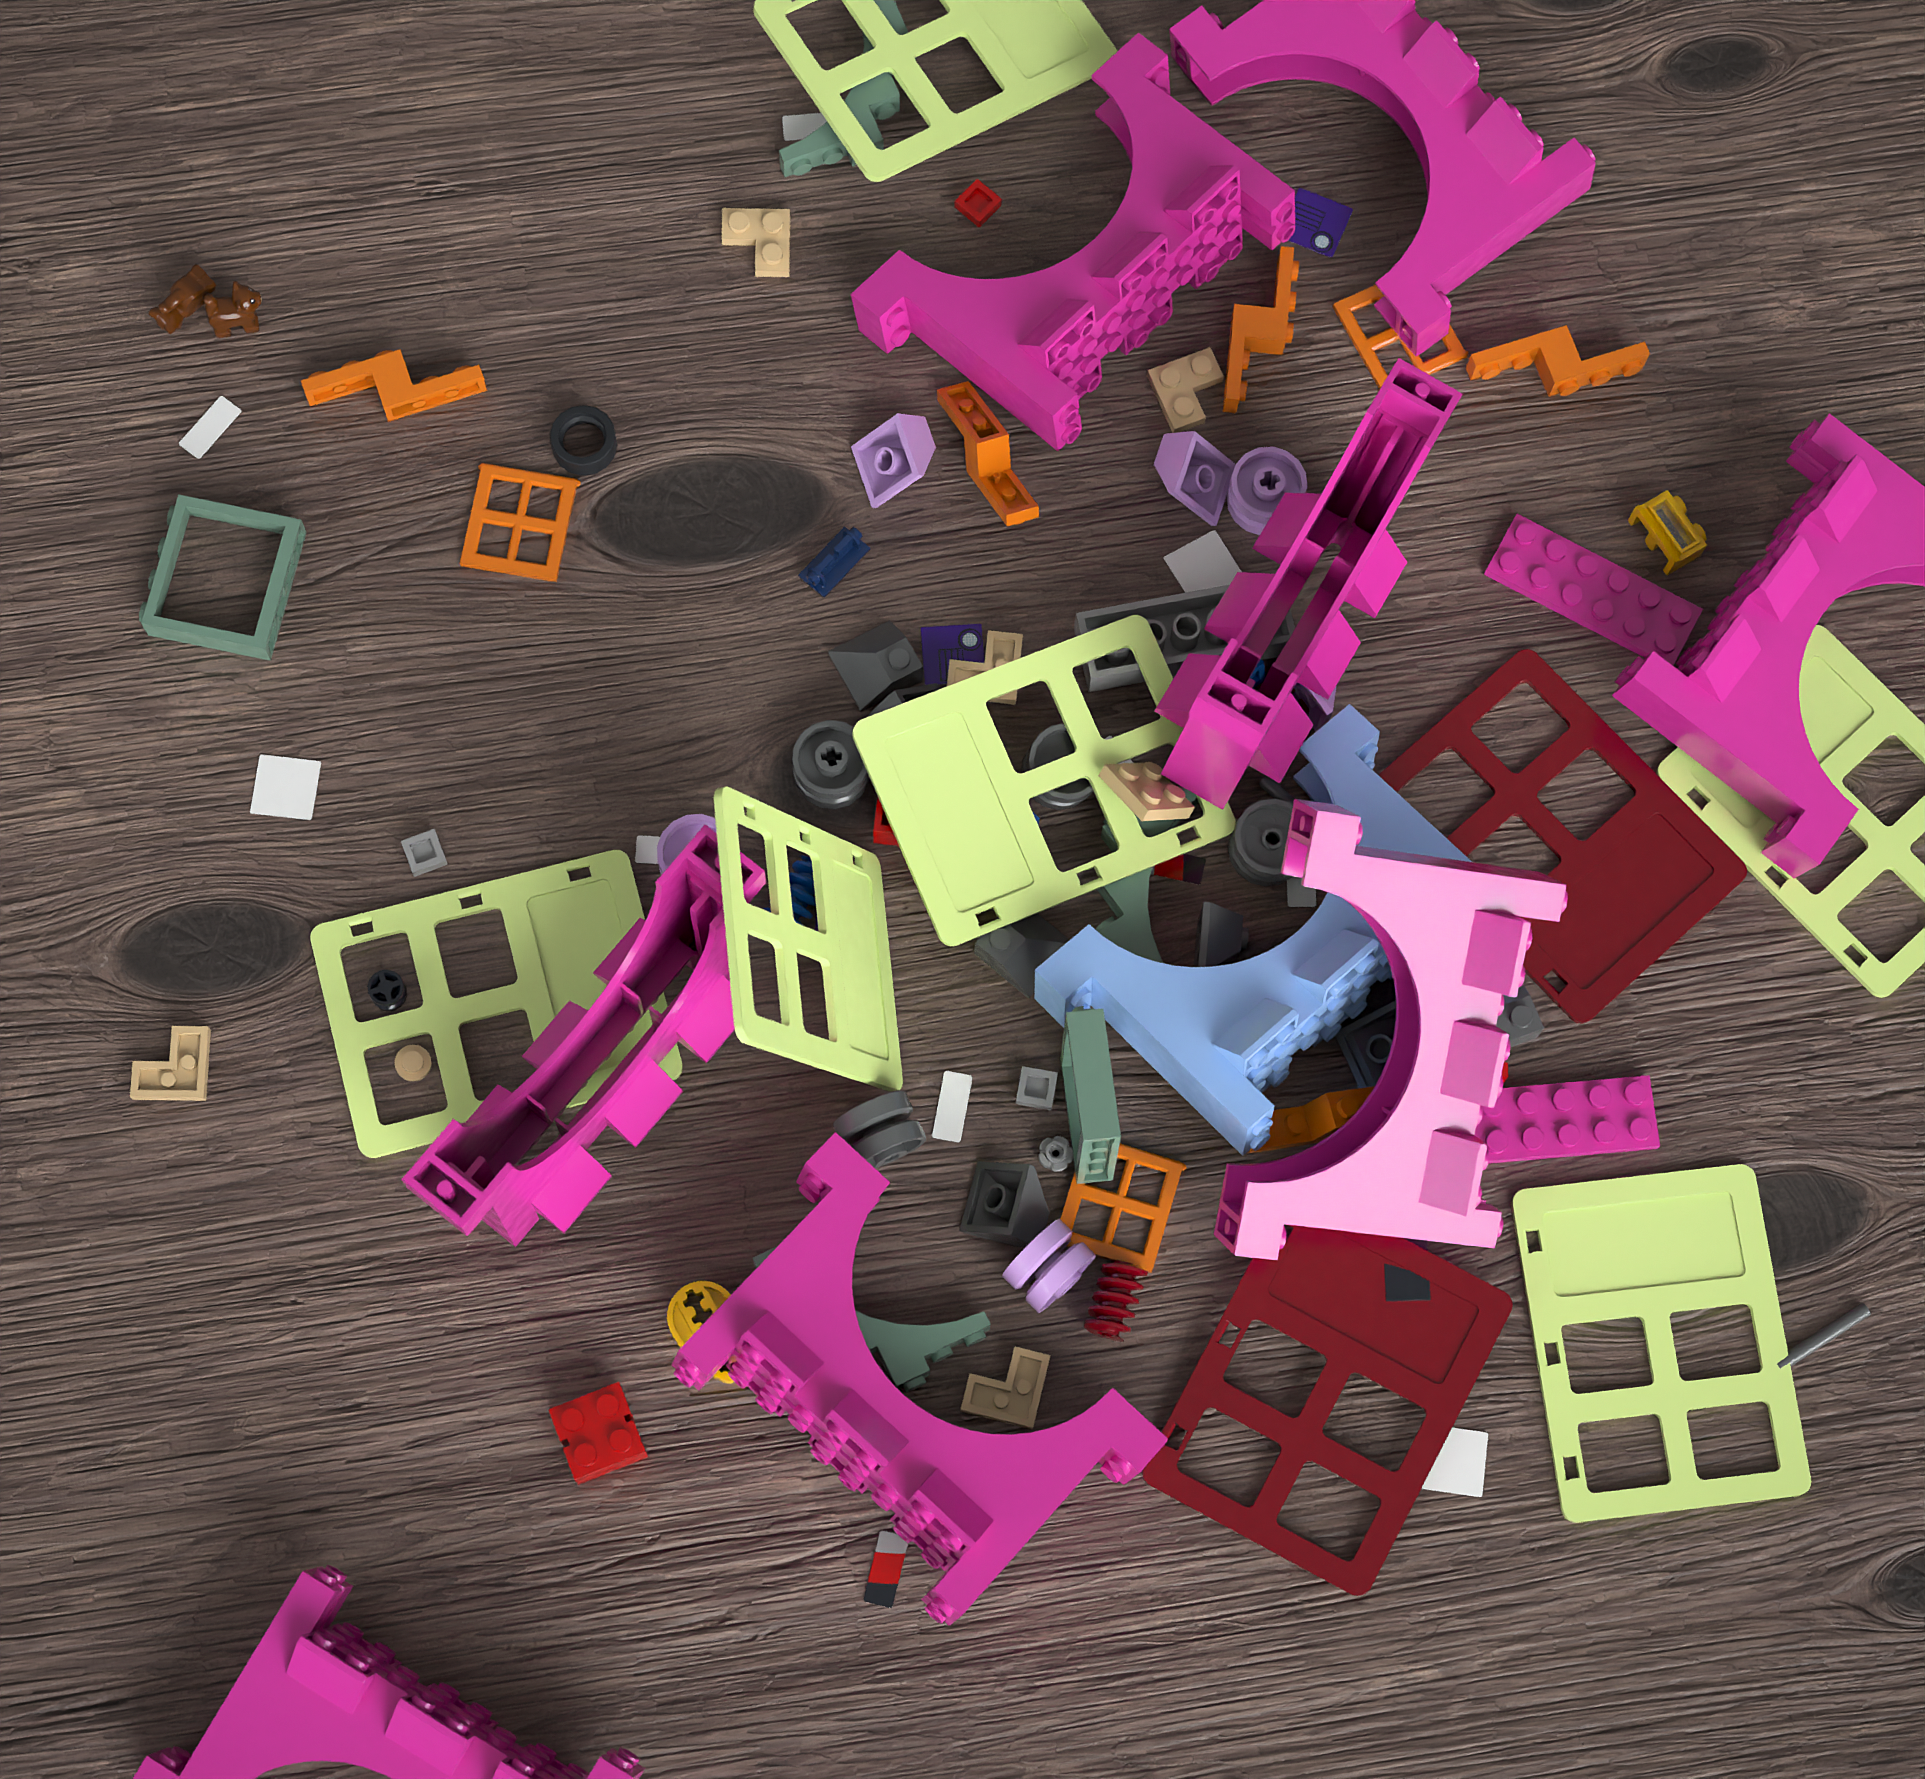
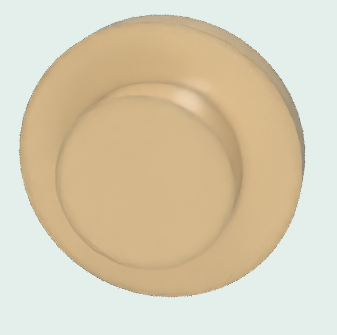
M419 1045L405 1046L395 1057L396 1071L400 1077L407 1081L421 1080L427 1076L431 1069V1057L428 1051Z

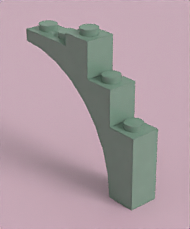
M874 0L897 34L904 35L909 33L894 0ZM863 32L864 54L873 50L874 47ZM884 72L854 86L844 100L868 137L879 150H883L884 140L875 119H888L900 111V94L892 78L893 74L890 72ZM827 121L804 139L779 150L780 168L784 177L793 174L796 176L803 175L813 167L824 163L828 165L834 164L844 156H848L852 167L857 165Z
M1180 785L1177 786L1185 792V797L1194 806L1199 804L1196 794ZM1136 816L1141 830L1146 837H1153L1171 830L1181 820L1141 821ZM1105 819L1103 821L1105 825L1102 827L1100 837L1113 853L1117 851L1118 846ZM1152 867L1098 888L1097 891L1118 919L1115 920L1112 916L1103 921L1096 930L1117 946L1137 956L1163 963L1152 935L1148 911L1149 878Z
M778 1246L753 1257L755 1268ZM855 1310L860 1330L871 1354L878 1352L891 1382L898 1390L904 1388L906 1392L913 1391L926 1384L924 1378L930 1375V1369L926 1360L931 1358L933 1363H936L953 1354L951 1348L965 1342L966 1346L969 1347L979 1343L987 1337L985 1332L989 1331L991 1326L985 1311L953 1322L934 1325H908L872 1318Z

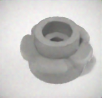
M1055 1136L1053 1139L1046 1138L1041 1142L1038 1159L1043 1167L1059 1172L1065 1170L1067 1164L1073 1161L1072 1147L1069 1146L1068 1140L1064 1137ZM1054 1150H1057L1059 1152V1156H1053L1052 1152Z

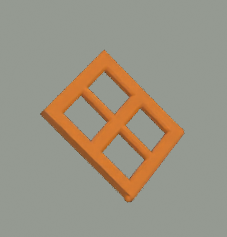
M1376 285L1338 301L1332 306L1379 390L1388 375L1374 351L1397 340L1402 344L1413 365L1429 375L1467 358L1469 354L1468 351L1464 350L1450 324L1448 334L1442 338L1448 351L1425 362L1422 361L1419 355L1417 357L1414 356L1393 328L1366 338L1352 312L1375 301H1379L1384 296Z
M486 463L480 464L478 466L480 474L460 565L462 567L557 582L576 489L580 486L581 482L576 478ZM493 479L523 484L516 514L487 509ZM532 486L561 490L555 520L526 515ZM484 523L513 528L507 558L477 553ZM522 530L552 535L546 565L516 560Z
M1120 1143L1117 1158L1125 1160L1126 1164L1117 1193L1087 1185L1086 1183L1077 1184L1074 1172L1060 1219L1072 1231L1081 1199L1112 1208L1103 1241L1072 1232L1071 1241L1066 1247L1070 1248L1076 1243L1083 1242L1097 1257L1129 1262L1152 1273L1180 1175L1187 1167L1183 1162ZM1135 1164L1166 1173L1157 1206L1126 1196ZM1121 1211L1152 1220L1143 1253L1112 1244Z

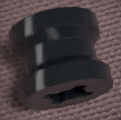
M380 970L369 979L367 985L368 994L375 1006L380 1010L387 1012L395 1011L405 1003L407 988L400 975L396 972Z

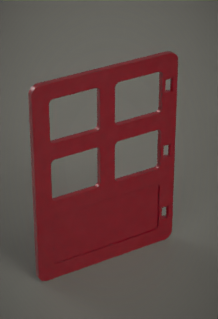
M1523 649L1517 652L1379 774L1389 786L1398 792L1446 749H1452L1492 789L1494 795L1452 832L1447 839L1467 857L1510 817L1517 816L1559 858V865L1547 876L1567 885V906L1561 912L1559 922L1519 916L1531 923L1530 928L1532 930V942L1530 948L1525 952L1523 966L1525 973L1573 1022L1578 1024H1585L1591 1021L1732 892L1747 875L1745 863L1536 652L1530 649ZM1527 683L1568 724V730L1520 773H1512L1472 732L1471 727L1519 684ZM1591 749L1634 791V797L1587 840L1580 841L1538 800L1537 793L1585 750ZM1551 971L1567 985L1560 993L1544 978Z
M1285 1224L1293 1229L1284 1247L1279 1249L1278 1259L1252 1258L1161 1432L1169 1439L1177 1424L1180 1428L1187 1431L1177 1451L1169 1446H1165V1443L1143 1468V1478L1151 1487L1351 1595L1361 1596L1371 1589L1512 1311L1513 1304L1511 1297L1506 1292L1402 1237ZM1384 1263L1409 1270L1430 1281L1431 1300L1386 1302ZM1253 1320L1263 1322L1321 1353L1326 1358V1364L1297 1418H1291L1227 1384L1223 1379V1375ZM1229 1322L1240 1329L1231 1348L1219 1344ZM1352 1373H1358L1425 1410V1418L1399 1469L1395 1472L1387 1470L1323 1434V1426ZM1207 1408H1213L1280 1445L1281 1451L1251 1507H1245L1185 1475L1177 1468V1463ZM1308 1461L1316 1463L1380 1499V1506L1351 1561H1344L1277 1523V1516L1303 1465Z

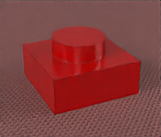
M978 179L954 202V208L979 228L1002 206V199Z

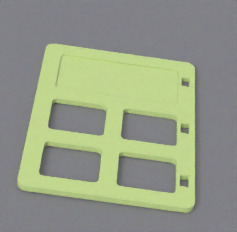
M756 0L753 8L755 17L867 179L874 182L883 181L1092 79L1091 75L1117 52L1113 43L1082 0H940L948 12L947 15L904 35H899L895 32L874 0H842L874 49L835 68L823 70L785 16L816 0H796L794 2L791 0ZM957 37H965L1003 92L961 113L955 114L950 111L916 62L915 57ZM884 72H890L899 82L929 128L884 150H879L848 108L840 93Z
M1140 615L1128 616L861 719L854 726L852 731L853 740L936 933L943 944L947 946L960 945L1225 838L1234 831L1236 820L1228 802L1222 810L1196 795L1203 810L1202 817L1156 836L1146 837L1135 814L1098 776L1105 764H1119L1167 744L1175 746L1183 730L1181 726L1160 715V719L1105 740L1098 732L1072 670L1076 666L1120 649L1129 648L1135 656L1157 706L1171 684L1173 677L1151 627L1144 617ZM1044 681L1075 747V752L1019 774L1013 769L987 709L986 702L1032 683ZM1086 778L1093 788L1118 849L1116 852L1074 869L1061 872L1057 869L1030 808L1029 799L1078 779ZM1194 828L1199 838L1180 845L1177 834ZM1094 867L1097 876L1100 878L1080 886L1077 874ZM994 908L999 919L979 926L976 914Z
M1816 625L1807 643L1800 671L1799 700L1801 716L1810 746L1821 768L1844 797L1859 809L1848 824V827L1866 845V850L1822 892L1816 895L1810 893L1796 878L1791 877L1760 853L1768 843L1764 840L1765 835L1776 822L1679 747L1660 763L1656 774L1745 863L1747 870L1872 995L1883 998L1893 993L1925 962V927L1888 962L1882 963L1839 922L1837 915L1886 869L1892 870L1925 903V865L1910 849L1911 845L1925 832V795L1892 826H1885L1843 785L1842 780L1890 735L1898 737L1925 764V724L1825 627ZM1693 788L1708 802L1703 809L1687 795ZM1771 866L1787 880L1781 888L1765 873ZM1850 945L1866 959L1860 967L1844 952Z
M730 787L716 789L714 792V808L734 1028L738 1039L742 1043L890 1092L900 1090L903 1085L882 873L877 856ZM744 807L747 808V816L744 815ZM737 823L761 833L764 838L771 913L745 901ZM786 845L808 854L811 858L818 931L796 923L793 918ZM747 934L768 941L774 946L781 1024L760 1017L755 1012ZM797 953L819 961L822 966L829 1040L809 1034L804 1029Z
M611 850L322 923L312 930L310 940L358 1147L366 1157L377 1158L431 1144L453 1119L464 1123L481 1105L483 1101L477 1100L474 1095L459 1029L463 1024L517 1010H524L528 1016L533 1041H535L569 1000L586 1010L592 1007L607 986L593 972L638 919L642 918L645 920L630 859L625 852ZM589 867L591 877L570 882L567 872ZM481 894L483 904L462 909L459 899ZM493 909L500 910L503 915L518 976L517 981L511 985L460 998H453L450 995L435 933L436 925L441 922ZM372 921L374 932L353 937L351 926ZM398 933L407 934L423 998L422 1006L374 1020L358 1022L355 1017L342 962V949L347 946ZM664 992L659 996L658 1001L652 1005L661 1014L667 1008ZM649 1009L637 1022L634 1029L615 1048L610 1058L604 1061L588 1080L587 1085L576 1094L565 1109L586 1104L653 1025ZM423 1034L431 1035L447 1098V1108L429 1115L390 1125H382L379 1120L365 1060L366 1050ZM677 1043L658 1064L673 1081L681 1075L683 1069Z
M1737 1164L1528 1188L1518 1191L1512 1198L1511 1208L1563 1516L1571 1522L1578 1523L1795 1497L1805 1494L1811 1486V1475L1790 1363L1782 1368H1779L1777 1363L1788 1356V1350L1754 1171L1747 1165ZM1526 1231H1537L1540 1251L1529 1253ZM1740 1304L1747 1305L1750 1308L1760 1371L1752 1374L1701 1380H1682L1679 1375L1670 1314L1672 1312ZM1629 1317L1640 1318L1643 1323L1652 1375L1651 1385L1582 1394L1574 1393L1570 1387L1561 1333L1562 1326ZM1544 1343H1556L1559 1364L1547 1365ZM1764 1402L1769 1411L1778 1469L1775 1472L1708 1480L1700 1479L1697 1476L1687 1412L1693 1409ZM1656 1415L1661 1427L1669 1482L1666 1485L1600 1493L1590 1492L1586 1483L1578 1425L1583 1422ZM1563 1457H1575L1578 1478L1566 1480Z

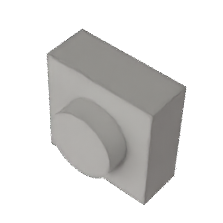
M435 829L401 841L414 877L448 865Z
M1022 1066L1015 1104L1051 1110L1058 1072Z

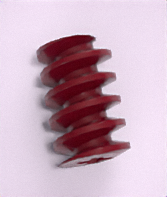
M1109 1259L1111 1263L1102 1264L1100 1270L1107 1277L1098 1278L1096 1283L1103 1291L1094 1292L1092 1299L1098 1305L1090 1306L1088 1310L1089 1315L1094 1319L1086 1320L1084 1328L1094 1335L1124 1342L1118 1336L1119 1332H1130L1131 1328L1122 1322L1123 1318H1135V1313L1130 1311L1127 1305L1139 1304L1140 1301L1131 1294V1291L1143 1290L1144 1287L1135 1278L1136 1276H1147L1148 1272L1129 1262Z

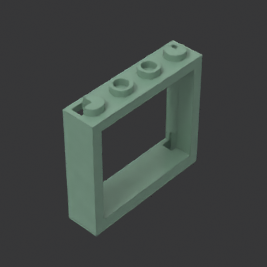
M178 494L176 505H171L168 511L167 525L169 529L166 538L162 537L159 542L158 557L160 560L157 570L153 569L150 573L148 581L150 594L148 601H144L140 607L139 621L148 636L271 661L307 533L302 520ZM190 515L283 534L254 636L161 617Z
M1084 1006L1074 1008L1072 1012H1066L1060 1063L1076 1183L1083 1184L1113 1180L1121 1133L1103 1008L1084 1009Z

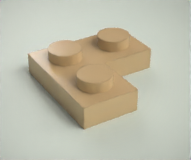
M722 208V245L755 246V277H789L790 209Z
M1211 347L1147 371V378L1172 433L1182 432L1205 423L1206 416L1195 392L1221 383L1224 378Z
M988 630L985 662L978 663L950 659L947 686L1021 658L1023 634ZM1017 690L987 702L1015 705Z
M172 1026L169 1061L132 1062L130 1097L133 1100L206 1101L211 1029L208 1026Z
M1014 1347L1006 1382L970 1373L960 1411L1033 1429L1051 1355Z

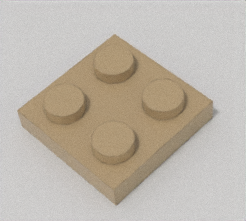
M1155 763L1105 764L1098 775L1141 821L1186 819L1190 817L1195 808L1185 797L1186 794L1181 788L1173 785L1168 778L1161 775L1162 768Z

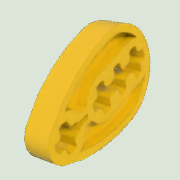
M696 1281L685 1285L673 1296L667 1311V1322L670 1332L680 1348L703 1325L701 1322L694 1324L692 1320L697 1317L695 1309L692 1306L687 1308L684 1306L688 1302L687 1294L693 1292L696 1296L703 1295L704 1298L700 1301L701 1308L704 1312L711 1310L714 1313L731 1296L725 1288L710 1281ZM718 1370L713 1376L723 1383H735L729 1377L727 1371L721 1373Z

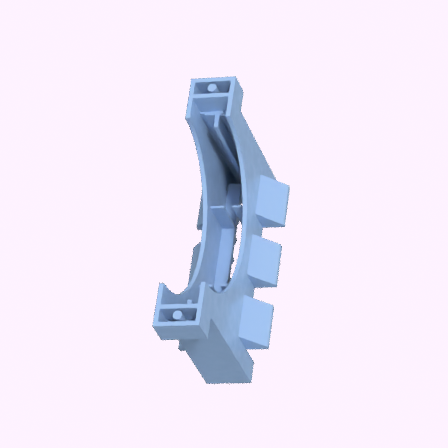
M1348 704L1303 742L1299 752L1310 763L1295 774L1293 779L1313 802L1338 805L1361 817L1360 822L1363 827L1362 838L1356 846L1472 862L1373 771L1380 731L1352 705ZM1328 892L1310 920L1280 945L1251 959L1214 967L1173 966L1137 956L1117 946L1088 924L1035 969L1034 999L1063 1028L1066 1012H1072L1074 1008L1084 1006V1009H1091L1090 1006L1094 1009L1103 1008L1105 1020L1244 1156L1250 1149L1254 1151L1260 1149L1271 1136L1269 1132L1273 1121L1270 1118L1273 1116L1274 1105L1262 1093L1271 1085L1273 1087L1279 1086L1290 1073L1288 1069L1292 1061L1291 1056L1300 1048L1304 1051L1311 1045L1315 1047L1323 1039L1326 1042L1331 1040L1341 1029L1340 1024L1348 1017L1351 1019L1356 1018L1367 1006L1365 1002L1366 997L1370 992L1369 987L1377 980L1383 982L1387 978L1391 980L1393 976L1384 949L1373 929L1346 900Z

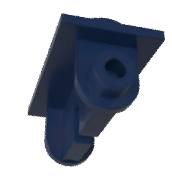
M844 526L800 572L798 577L825 598L865 556L870 547L860 540L863 536L855 527L848 530Z

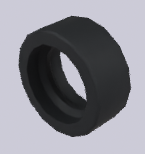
M587 405L571 407L560 413L552 424L550 440L553 455L559 465L568 472L582 476L596 474L607 468L614 459L617 449L614 424L608 415L598 408ZM579 424L597 426L604 436L603 447L592 456H572L566 451L563 444L564 435L570 428Z

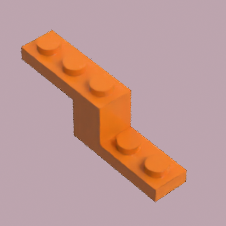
M1280 247L1276 267L1273 308L1234 304L1230 324L1222 412L1236 413L1239 401L1245 402L1247 381H1242L1241 377L1242 370H1248L1250 352L1282 355L1285 343H1292L1294 323L1288 322V314L1295 310L1296 292L1291 291V281H1297L1299 261L1293 260L1294 247Z
M1565 325L1471 354L1466 371L1470 380L1480 377L1486 380L1512 367L1514 370L1523 369L1534 361L1548 397L1559 393L1561 396H1567L1588 384L1599 386L1608 382L1611 377L1621 374L1627 377L1640 372L1650 352L1646 342H1642L1581 361L1569 329Z
M401 349L396 351L385 350L376 354L374 358L361 362L350 361L339 369L329 372L318 371L311 374L307 379L301 380L309 406L376 386L388 422L487 391L480 365L461 366L455 369L453 373L441 377L429 376L421 380L419 384L413 385Z
M966 381L938 389L937 399L939 404L964 436L966 471L1005 525L1021 524L1038 518V504L1011 469L1009 434L971 383Z
M1375 1086L1329 1092L1304 1106L1274 1110L1273 1116L1270 1118L1273 1124L1270 1127L1269 1134L1271 1136L1269 1140L1257 1151L1250 1149L1246 1154L1320 1143L1336 1132L1358 1111Z

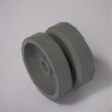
M826 720L818 722L803 731L794 745L792 765L796 787L808 802L820 808L838 809L849 806L863 795L869 785L870 777L853 740V726L843 721Z
M1065 724L1052 725L1038 735L1023 757L1021 774L1075 752V747ZM1081 778L1035 796L1032 799L1046 808L1055 810L1071 809L1086 801L1093 792V788L1089 780Z
M1275 798L1259 800L1246 808L1236 822L1234 831L1230 834L1227 846L1230 862L1236 872L1252 884L1264 887L1281 885L1293 877L1281 873L1293 804ZM1266 840L1271 841L1272 845L1268 844Z
M906 1091L891 1092L862 1103L840 1116L833 1123L835 1132L848 1144H853L851 1147L875 1169L911 1153L927 1139L919 1121L906 1120L913 1112V1107Z

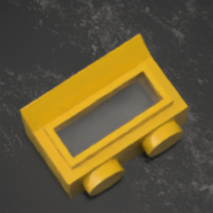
M1668 490L1642 505L1635 506L1628 519L1631 526L1641 521L1649 532L1645 539L1647 547L1650 550L1660 547L1669 560L1663 569L1666 576L1701 556L1707 546L1705 543L1707 538L1703 528L1697 523L1692 524L1685 515L1687 509L1683 500L1679 496L1673 497Z

